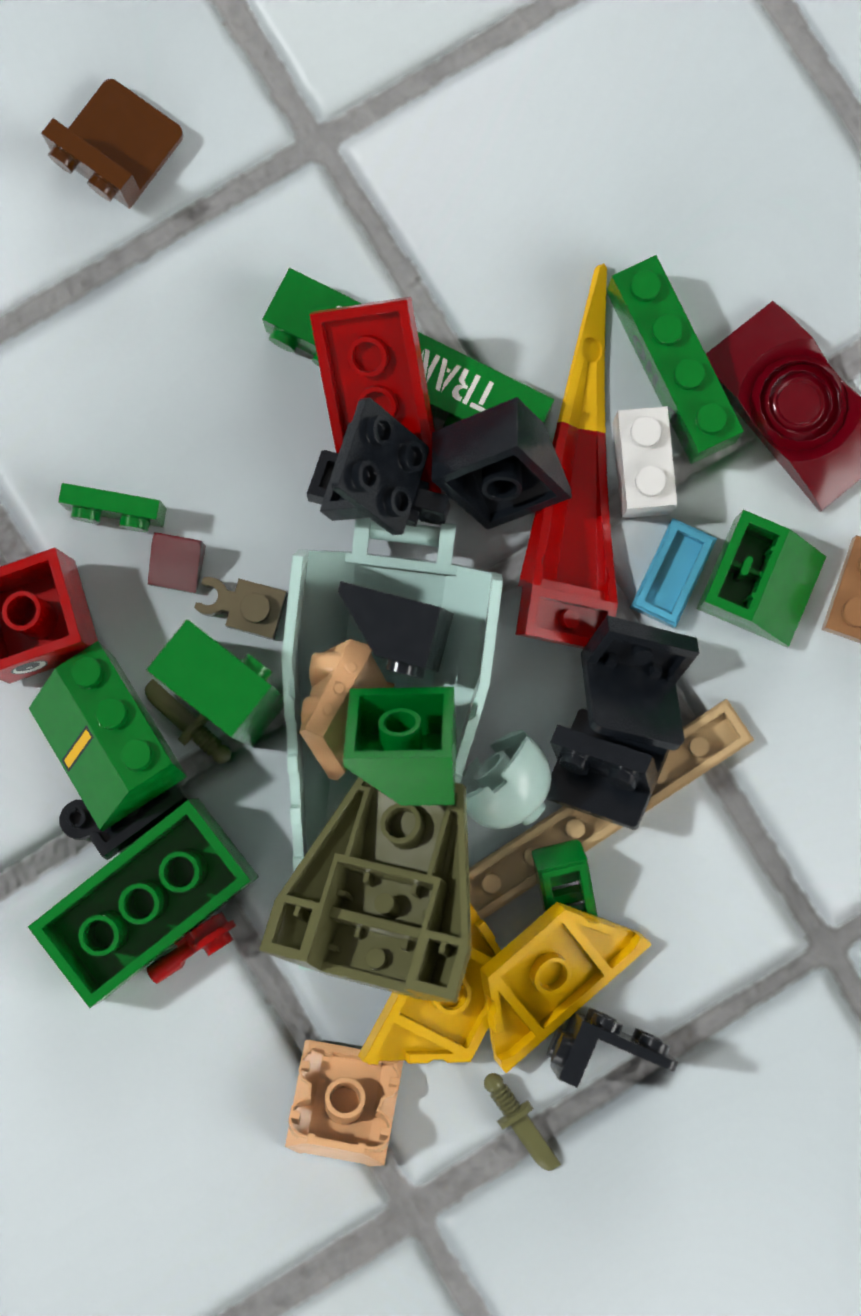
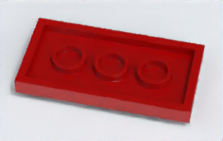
M411 296L319 310L309 314L336 453L340 451L348 424L353 420L359 400L371 398L428 445L429 454L420 480L429 483L428 491L445 495V492L431 481L432 432L435 429Z

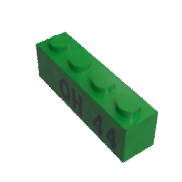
M657 255L612 275L606 293L662 406H668L669 421L690 463L693 464L735 444L744 430Z

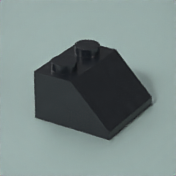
M518 397L432 432L431 481L486 530L572 498L571 487L544 423Z
M340 581L339 595L374 656L388 659L387 670L422 679L425 669L439 672L453 613L442 607Z

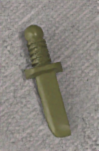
M154 679L146 685L144 689L145 695L150 703L183 732L177 739L185 746L192 740L208 756L211 755L212 759L218 764H224L231 758L229 747L222 745V741L218 740V737L211 733L207 727H204L209 719L202 714L196 718Z
M496 1073L488 1074L484 1079V1087L491 1093L490 1097L504 1115L497 1120L502 1130L511 1126L533 1160L544 1170L552 1171L561 1165L560 1161L528 1116V1113L534 1109L530 1102L527 1100L519 1105L507 1084H503L502 1077Z

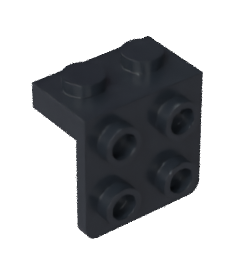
M607 615L581 651L590 728L599 734L669 750H678L684 743L685 738L676 683L699 654L697 638Z
M590 1007L586 1015L576 1011L571 1016L565 1030L558 1027L547 1050V1056L551 1057L550 1067L558 1080L576 1088L579 1086L598 1039L672 1072H675L678 1061L668 1054L671 1046L663 1043L664 1040L638 1028H635L632 1036L621 1031L623 1025L618 1023L617 1019Z

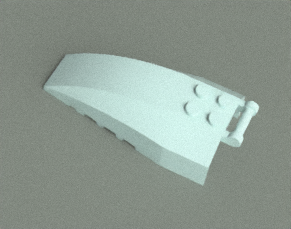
M361 518L355 521L352 551L299 549L292 556L281 663L288 749L287 769L289 773L291 802L290 822L293 838V872L358 778L357 775L347 769L338 781L329 779L299 733L303 700L305 697H309L312 688L309 678V666L313 653L324 652L349 639L368 644L338 593L340 581L442 607L454 614L439 672L425 669L423 679L387 670L388 659L374 656L373 652L371 654L385 680L395 684L393 688L454 687L457 729L455 782L461 783L464 767L490 686L503 578L500 573L452 564L456 524L445 523L441 524V527L406 525L402 535H391L372 519ZM369 539L438 547L437 562L368 553ZM299 965V969L311 970Z

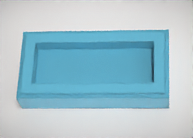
M672 518L630 608L674 629L681 618L717 538Z

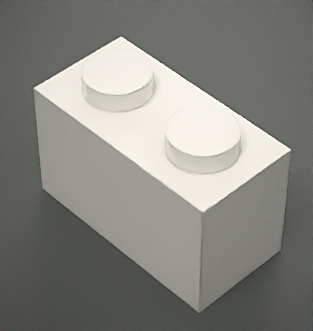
M668 406L618 410L612 422L621 519L670 515L677 506Z

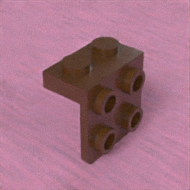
M107 79L102 83L69 128L52 118L41 133L50 148L48 156L54 163L70 174L74 170L88 179L87 184L98 195L110 202L115 198L129 209L178 147L184 136L180 125L115 79Z

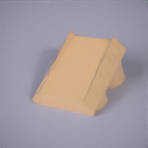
M352 639L324 652L313 653L309 666V678L312 688L309 697H305L301 710L299 733L329 779L336 781L347 771L343 765V753L350 689L393 688L395 685L385 680L371 654L372 650L369 645Z
M305 1040L294 1101L289 1115L285 1147L298 1153L356 1162L367 1166H384L404 1060L379 1061L378 1065H369L358 1057L361 1049L315 1040Z

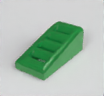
M571 840L533 850L532 858L544 912L556 902L566 905L582 901V904L570 907L598 917L588 860L579 840ZM578 881L576 885L552 890V887Z

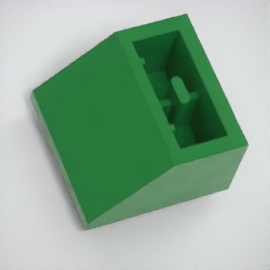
M743 510L733 520L696 609L788 648L827 556L791 529Z

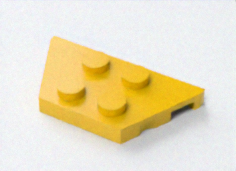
M559 902L552 905L480 968L493 1056L497 1064L505 1073L510 1071L647 950L651 943L640 932Z
M471 903L472 951L457 1003L420 1000L392 992L358 1055L363 1062L369 1065H378L379 1061L405 1060L409 1064L429 1063L432 1060L438 1059L445 1060L447 1063L471 1062L489 1028L480 968L501 951L495 941L494 934L486 922L479 917Z

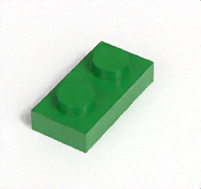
M62 483L58 503L66 510L71 511L70 518L93 524H100L101 517L120 520L119 527L137 532H148L149 525L163 527L167 510L160 500Z

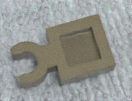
M204 577L201 584L203 586L217 590L218 598L212 605L196 602L194 608L199 613L205 616H217L222 612L229 613L225 624L227 628L275 640L288 594L286 591L239 578L235 592L229 591L216 578Z

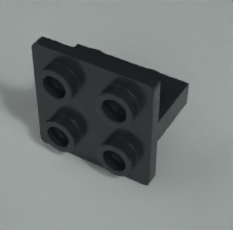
M371 398L360 399L353 420L348 424L320 512L332 521L370 518L391 535H402L429 454L428 445Z
M580 709L577 712L571 729L557 725L550 741L557 762L551 774L550 791L546 799L636 830L641 823L670 750L596 733L589 726L587 710Z

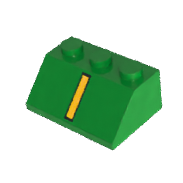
M99 641L57 666L29 707L51 748L99 830L102 832L187 777L118 661Z

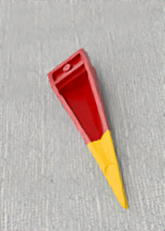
M605 263L598 265L594 269L552 443L571 487L572 498L536 511L518 586L522 587L515 635L580 649L586 646L607 615L616 617L618 607L609 513L605 432V320L607 268Z

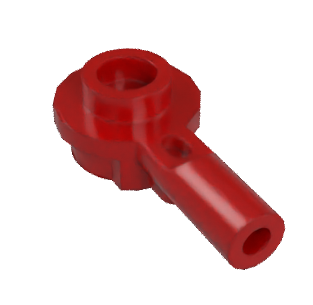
M222 912L213 916L175 943L177 946L175 949L146 968L149 977L154 983L158 984L184 966L186 959L199 950L204 949L208 956L212 955L234 940L229 931L237 926L234 920L228 922Z

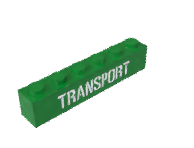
M289 268L262 320L266 332L270 334L268 339L273 344L292 353L295 352L296 348H299L313 355V363L319 366L309 314L314 311L362 303ZM417 331L431 412L433 416L445 421L443 427L515 397H518L545 424L553 407V398Z

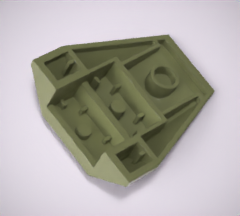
M358 777L276 897L259 950L332 977L420 1000L457 1003L472 951L466 786L455 782V805L401 806Z

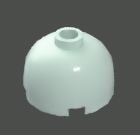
M517 730L492 743L490 747L496 753L491 755L481 765L478 757H476L462 774L461 784L466 786L467 815L478 824L491 829L511 828L519 823L529 825L539 818L546 808V804L543 801L546 799L551 785V769L548 758L540 746L525 731Z

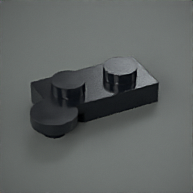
M176 784L103 832L99 830L82 800H74L62 809L59 816V824L62 831L70 838L86 840L91 837L90 840L100 855L109 860L186 802L188 798L179 785Z

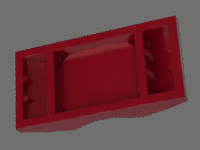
M771 301L706 353L732 407L819 512L861 480V396L849 387L830 366L814 338L778 304Z

